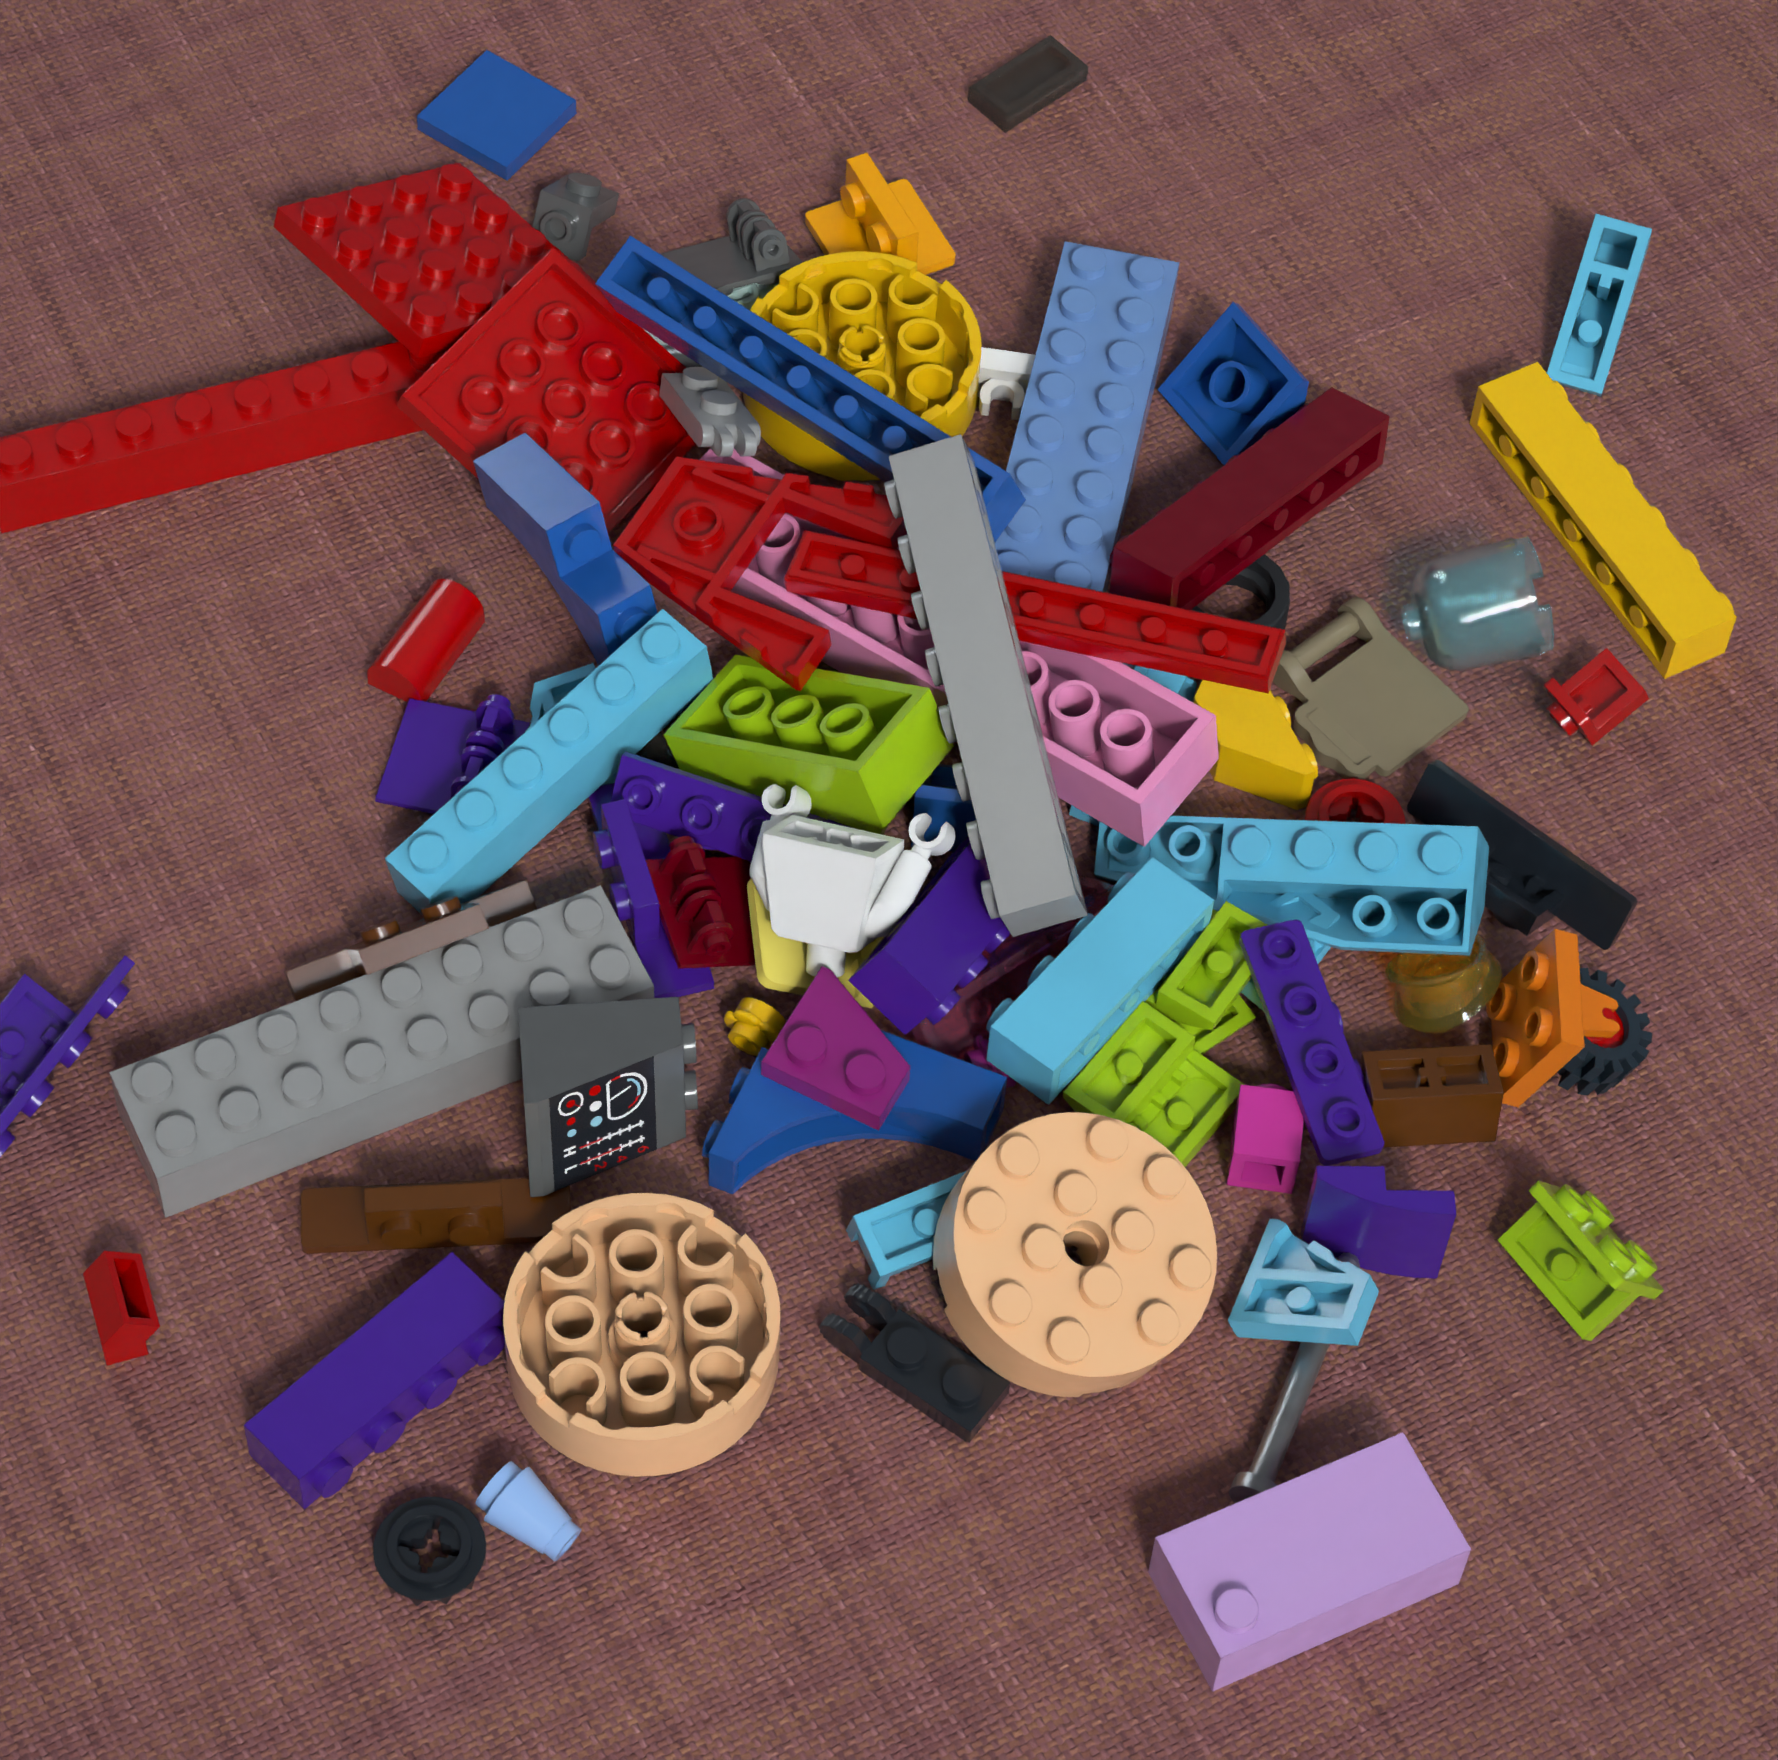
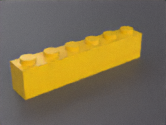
M1536 362L1478 386L1469 424L1662 677L1666 679L1725 653L1737 618L1731 602L1725 594L1717 592L1700 570L1699 563L1694 554L1689 549L1683 548L1667 528L1662 513L1655 506L1649 505L1638 491L1627 468L1613 459L1601 443L1594 426L1581 418L1568 401L1567 394L1562 385L1552 380L1539 362Z

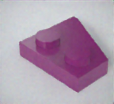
M823 966L761 1061L762 1076L878 1131L910 1080V1065L834 973Z

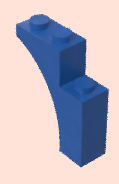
M523 433L473 460L487 508L520 541L546 575L573 617L599 666L658 613L651 585L612 549L600 502L530 436Z
M882 1031L911 1068L909 1082L878 1131L762 1076L761 1061L769 1050L762 1047L752 1068L742 1067L737 1073L728 1100L732 1107L725 1121L716 1119L705 1138L702 1156L709 1159V1186L733 1195L749 1179L787 1156L808 1148L855 1139L909 1141L933 1146L976 1161L985 1151L1003 1112L1007 1077Z

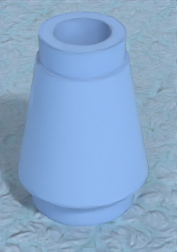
M512 1461L505 1464L494 1475L475 1502L486 1513L484 1517L485 1522L541 1554H546L554 1562L563 1556L582 1531L572 1521L569 1514L530 1467L522 1470Z

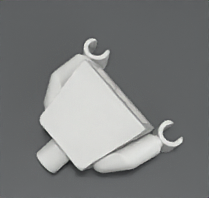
M777 784L770 785L762 794V805L771 814V818L762 823L750 864V877L765 908L770 911L771 929L779 937L807 943L806 972L816 976L823 966L830 969L836 977H840L845 973L846 952H858L878 937L886 936L911 906L932 868L928 858L930 855H943L951 849L956 837L955 830L952 825L945 822L937 838L933 841L925 842L924 834L930 826L932 818L927 813L919 814L912 819L909 825V836L914 845L911 850H904V839L806 818L812 806L811 797L806 790L797 785L792 787L790 800L783 807L786 797L785 789Z

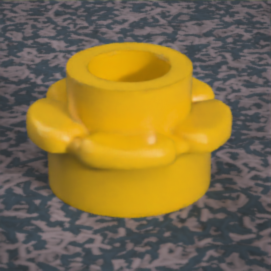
M750 997L742 998L734 1012L727 1011L724 1015V1022L731 1029L728 1034L731 1043L743 1052L758 1056L762 1047L770 1049L786 1024V1020L776 1009L765 1002Z

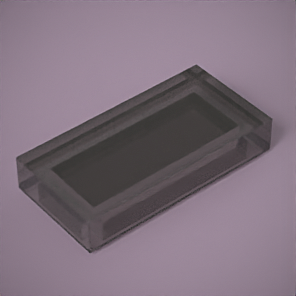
M1050 35L968 88V102L1006 133L1087 81L1089 66Z

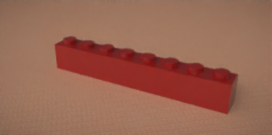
M395 342L0 437L1 534L423 431L419 425L396 405L401 395L446 351L417 358L403 344Z

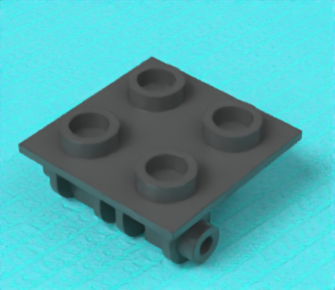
M748 198L738 199L729 206L726 213L729 236L661 253L665 258L726 296L730 295L734 288L753 283L760 285L779 283V276L802 263L800 258L787 245L786 238L782 232L776 229L768 216L760 211L759 206Z

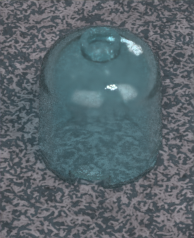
M1511 537L1439 556L1425 562L1416 572L1411 585V604L1401 606L1402 622L1408 641L1420 640L1425 655L1434 664L1449 671H1463L1539 657L1540 653L1553 650L1554 629L1550 604L1538 606L1532 580L1542 578L1544 575L1536 550L1529 537L1517 539Z

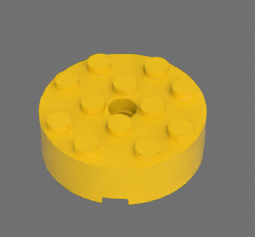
M864 251L841 252L816 257L802 262L779 276V284L769 291L763 299L758 297L752 305L750 311L949 436L953 437L960 434L963 436L969 427L975 413L978 398L982 347L979 325L972 308L962 294L947 280L940 284L933 278L917 271L916 262L890 254ZM743 392L745 406L759 423L761 437L776 452L789 461L812 472L840 481L880 480Z

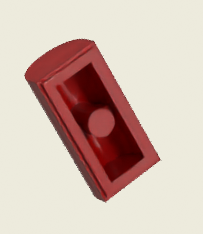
M435 580L367 671L368 684L405 702H408L409 698L427 702L485 623L484 609L479 599L469 589L453 580Z

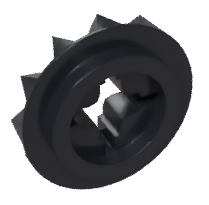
M421 1497L410 1500L389 1513L377 1530L373 1544L376 1572L379 1573L386 1583L391 1595L397 1592L409 1598L416 1606L420 1605L423 1601L436 1600L447 1605L453 1595L465 1588L472 1590L476 1576L482 1566H485L486 1539L483 1528L475 1515L456 1501L442 1497ZM438 1530L441 1552L449 1556L448 1558H436L432 1567H428L427 1573H422L419 1554L412 1552L413 1548L425 1549L428 1540L433 1539L434 1531Z

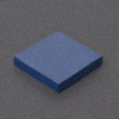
M486 50L417 115V128L424 134L508 181L577 114L576 100Z

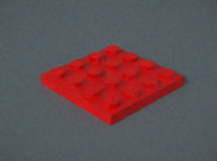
M460 163L446 164L442 167L410 175H402L394 179L366 186H357L349 190L277 207L273 226L417 358L446 351L452 347L552 248L560 253L594 285L596 283L577 263L570 260L547 240L543 233L531 226L505 200L499 198L477 179L468 168Z
M554 248L401 395L396 405L477 479L478 476L473 460L526 433L600 502L608 535L651 493L676 456L685 458L696 446V443L659 396L662 373H683L686 367L643 328L616 312L602 292Z

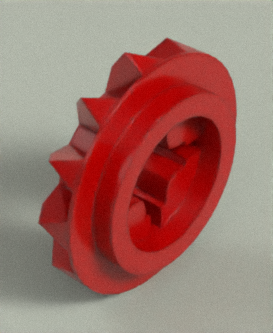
M1341 779L1321 787L1309 800L1304 820L1346 822L1347 817H1350L1351 809H1356V818H1359V822L1406 824L1403 809L1397 799L1380 785L1362 779Z

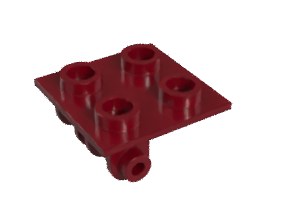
M690 836L674 839L669 844L670 852L665 859L646 860L659 901V915L678 969L756 965L747 893V883L751 879L749 870L751 863L748 860L739 857L705 858L703 846L699 843H694L693 838Z

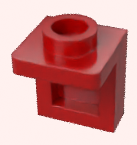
M1607 648L1562 685L1554 677L1543 685L1553 701L1546 708L1553 720L1569 737L1578 730L1592 746L1650 699L1644 688Z

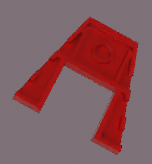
M676 456L613 544L614 551L650 585L792 688L801 692L832 645L829 630L731 592V590L785 513L860 542L897 549L899 546L898 537L907 534L903 516L895 519L887 495L875 494L874 486L845 482L843 489L810 484L809 476L785 473L782 479L754 476L751 467Z

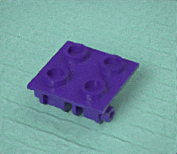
M497 694L489 695L486 701L479 703L476 712L409 698L375 801L435 814L523 735L529 728L530 722L515 720L514 714L510 709L511 702L506 697Z

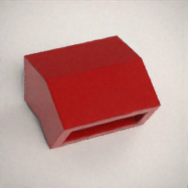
M104 1250L86 1269L83 1276L106 1365L108 1366L149 1355L146 1341L160 1327L141 1254Z

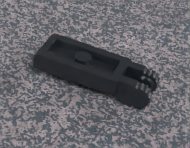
M853 1284L844 1296L845 1302L852 1309L853 1313L857 1314L859 1318L862 1317L865 1322L879 1330L880 1333L871 1343L859 1327L851 1322L849 1323L845 1318L832 1313L831 1315L828 1314L819 1326V1332L823 1334V1338L832 1344L834 1348H838L840 1352L858 1363L861 1372L965 1442L970 1443L1009 1394L1010 1382L901 1309L896 1312L887 1299L877 1292H873L870 1288L865 1287L864 1284Z

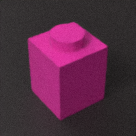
M1240 1084L1233 1118L1226 1185L1292 1194L1300 1163L1304 1123L1294 1091H1288L1286 1088L1276 1084H1261L1257 1086Z

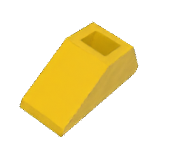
M1202 680L1193 703L1216 715L1219 759L1209 770L1214 781L1295 810L1307 807L1314 779L1318 777V766L1309 745L1306 743L1300 744L1293 732L1290 713L1284 700L1280 696L1274 697L1271 691L1267 694Z

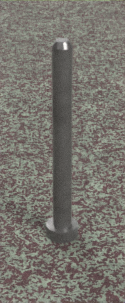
M1343 1253L1336 1258L1338 1261L1350 1262L1360 1268L1359 1259L1351 1253ZM1301 1342L1248 1472L1236 1474L1229 1496L1235 1503L1277 1486L1274 1481L1330 1344Z

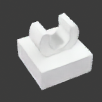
M981 347L978 386L979 411L981 415L988 416L991 401L996 399L1012 402L1011 419L1019 420L1035 359L1034 354Z

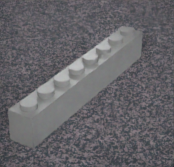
M961 434L889 456L894 480L884 482L885 491L895 519L903 516L907 535L898 537V545L908 574L917 572L921 591L911 593L912 603L921 629L930 628L934 647L925 650V657L934 685L940 686L944 684L948 704L938 707L939 715L948 743L958 742L962 762L952 765L953 774L962 801L972 800L976 820L967 822L966 826L976 859L986 858L990 879L981 881V890L991 919L1000 917L1013 937L1088 916L974 459Z

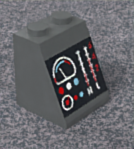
M679 997L518 1008L530 1197L548 1195L686 1138L685 1110H698L696 1072L695 1070L684 1071V1064L696 1063L697 1056L694 1023L681 1024Z

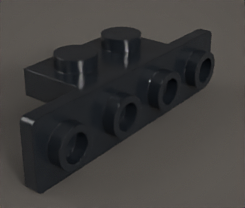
M1435 760L1427 765L1407 804V811L1426 825L1479 827L1489 845L1485 907L1493 912L1495 918L1501 924L1511 929L1519 930L1528 936L1556 916L1603 950L1609 949L1616 943L1637 905L1635 896L1440 760Z

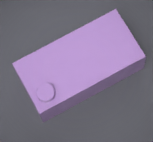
M1402 1432L1155 1537L1148 1573L1213 1692L1458 1585L1471 1548Z

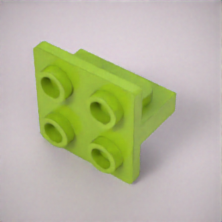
M1538 1180L1529 1189V1192L1538 1202L1498 1239L1499 1243L1583 1340L1592 1341L1639 1296L1655 1300L1664 1291L1663 1287L1652 1276L1658 1269L1652 1258L1634 1241L1629 1240L1624 1244L1609 1227L1615 1220L1610 1210L1591 1192L1586 1191L1581 1195L1567 1184L1558 1187Z

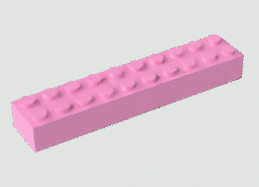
M710 448L700 459L751 467L754 476L782 479L784 476L751 456L741 457L735 449H733L731 457H717ZM785 513L731 592L828 629L832 645L821 661L839 672L928 687L932 692L937 707L948 704L944 684L940 686L934 685L925 657V650L934 647L930 628L922 630L918 620L914 618L787 592L784 577L804 530L851 540L855 539ZM1019 641L1058 798L1145 847L1219 759L1216 715L1121 662Z

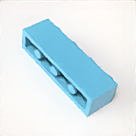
M1153 857L1135 875L1131 872L1125 873L1111 890L1107 901L1108 904L1096 916L1088 913V916H1084L1071 932L1068 946L1056 958L1051 955L1046 956L1032 972L1027 983L1028 988L1015 1001L1007 998L1001 1002L987 1023L986 1029L990 1032L986 1060L1048 1105L1107 1043L1142 1001L1145 1002L1167 979L1210 923L1214 899Z

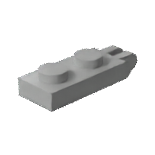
M688 367L683 370V373H662L659 396L698 447H710L717 457H731L733 449L741 457L755 456L761 439L759 423L725 380L704 367Z

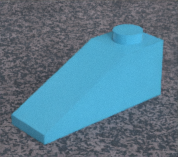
M1595 214L1547 370V374L1552 380L1559 382L1565 387L1602 396L1649 247L1652 233L1651 228Z

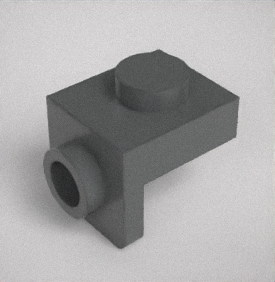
M570 173L541 189L533 227L543 233L547 240L574 261H579L586 256L592 228L615 215L620 194L601 187L602 182L598 178L584 173Z

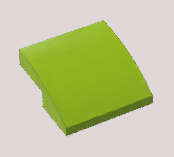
M1227 901L1219 911L1213 909L1208 926L1175 970L1145 1002L1170 1020L1197 1028L1213 1030L1252 978L1239 944L1241 933L1245 930L1267 926V924Z
M1142 1001L1063 1092V1099L1075 1112L1107 1116L1140 1129L1164 1145L1186 1167L1236 1108L1240 1084L1243 1083L1194 1050L1195 1036Z

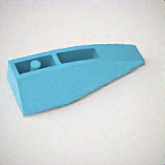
M1170 816L1148 844L1143 847L1099 821L1094 875L1097 878L1117 883L1127 872L1135 875L1153 857L1213 898L1214 910L1219 911L1227 901L1267 925L1297 919L1302 922L1309 939H1313L1326 946L1354 951L1470 956L1485 907L1489 845L1478 826ZM1285 893L1314 894L1339 913L1340 919L1326 930L1308 921L1319 914L1300 900L1280 907H1275L1268 902Z

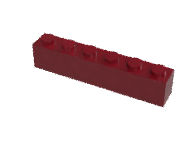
M1333 387L1312 402L1305 403L1293 416L1275 429H1269L1259 441L1240 455L1232 456L1214 474L1204 481L1194 484L1188 493L1169 507L1160 509L1143 526L1132 534L1123 536L1115 544L1109 558V565L1112 568L1109 593L1188 610L1193 609L1380 467L1384 459L1390 416Z

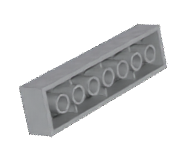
M600 885L372 974L363 975L109 1073L118 1113L163 1214L167 1218L522 1079L519 1007L653 999L654 985Z

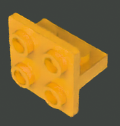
M868 153L846 159L845 185L841 186L840 189L841 200L810 210L805 214V224L825 255L855 251L890 254L916 262L917 271L925 275L955 264L956 253L907 179H900L887 184Z

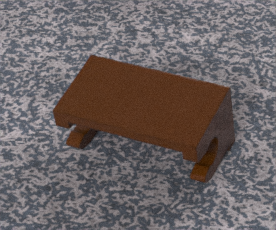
M1491 1044L1362 1051L1361 1070L1365 1083L1364 1089L1384 1140L1383 1148L1496 1141L1504 1091Z

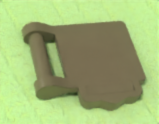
M1357 596L1352 597L1338 608V616L1292 650H1284L1273 679V683L1279 688L1295 696L1303 703L1295 712L1294 732L1309 745L1314 753L1317 764L1335 770L1343 779L1365 780L1374 771L1382 777L1391 775L1462 722L1469 711L1467 704L1385 629L1372 607L1364 599ZM1354 635L1367 642L1314 682L1307 675L1305 670L1351 636Z

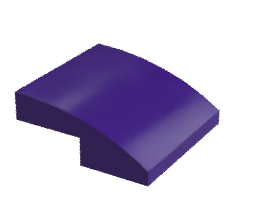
M1316 1166L1301 1227V1240L1307 1244H1310L1313 1240L1329 1249L1335 1259L1343 1253H1351L1359 1259L1360 1268L1404 1277L1437 1279L1456 1218L1454 1191L1386 1190L1384 1166Z

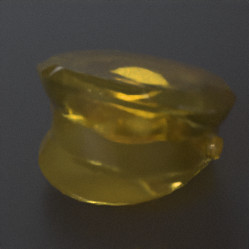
M1477 933L1470 956L1399 953L1387 964L1384 975L1390 982L1396 983L1393 1009L1399 1022L1412 1030L1429 1034L1449 1031L1476 1015L1496 993L1502 978L1500 962L1487 949L1484 939Z

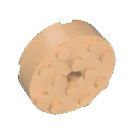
M1065 1112L1034 1118L1007 1131L995 1140L963 1174L949 1193L937 1221L933 1243V1268L938 1271L940 1286L947 1304L944 1311L960 1339L978 1359L998 1375L1031 1391L1060 1397H1080L1083 1394L1103 1392L1114 1388L1119 1389L1134 1382L1150 1371L1190 1335L1200 1321L1211 1297L1217 1270V1245L1213 1221L1198 1185L1178 1158L1164 1145L1149 1134L1120 1120L1098 1114ZM1073 1245L1078 1248L1076 1253L1080 1256L1083 1266L1070 1259L1065 1251V1246L1070 1248Z
M629 1193L595 1200L568 1212L552 1223V1230L534 1246L529 1254L524 1252L513 1271L505 1295L503 1328L506 1365L510 1386L521 1412L540 1437L554 1449L584 1466L602 1472L635 1477L658 1476L687 1470L711 1460L734 1445L748 1432L761 1415L774 1388L779 1363L781 1318L779 1295L772 1271L763 1254L746 1233L743 1236L739 1235L730 1226L714 1217L713 1209L685 1198L656 1193ZM637 1331L649 1332L647 1333V1337L642 1338L640 1337V1333H638Z

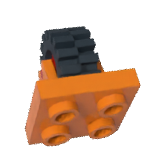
M1554 929L1533 950L1528 951L1524 958L1501 981L1496 982L1489 992L1486 1012L1491 1019L1492 1049L1504 1091L1502 1104L1519 1107L1556 1073L1561 1075L1558 1086L1567 1091L1577 1083V1092L1580 1095L1588 1096L1593 1090H1595L1597 1095L1606 1093L1611 1087L1614 1088L1638 1067L1649 1053L1646 1047L1652 1043V1033L1643 1030L1650 1023L1648 1014H1636L1634 1010L1641 1004V1001L1635 994L1627 999L1621 993L1626 985L1618 978L1611 985H1608L1606 983L1608 973L1597 970L1590 976L1588 968H1580L1577 934Z

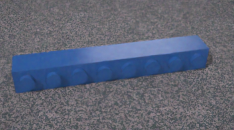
M632 236L627 239L595 283L616 312L883 482L894 480L889 456L951 437ZM968 448L975 462L994 542H996L1026 499L1010 473Z

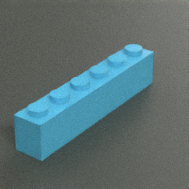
M661 609L385 858L397 892L421 914V908L452 896H458L460 904L479 897L618 771L623 753L636 754L699 696L713 680L707 646L664 609Z

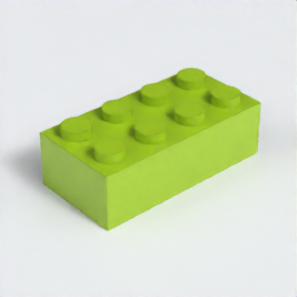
M741 655L733 656L664 733L680 770L762 797L764 790L768 786L777 784L786 791L784 805H787L790 800L792 787L797 785L806 790L811 797L812 806L809 813L827 819L882 830L896 817L898 812L954 747L953 743L949 744L940 720L939 709L928 687L816 668L800 692L751 657Z

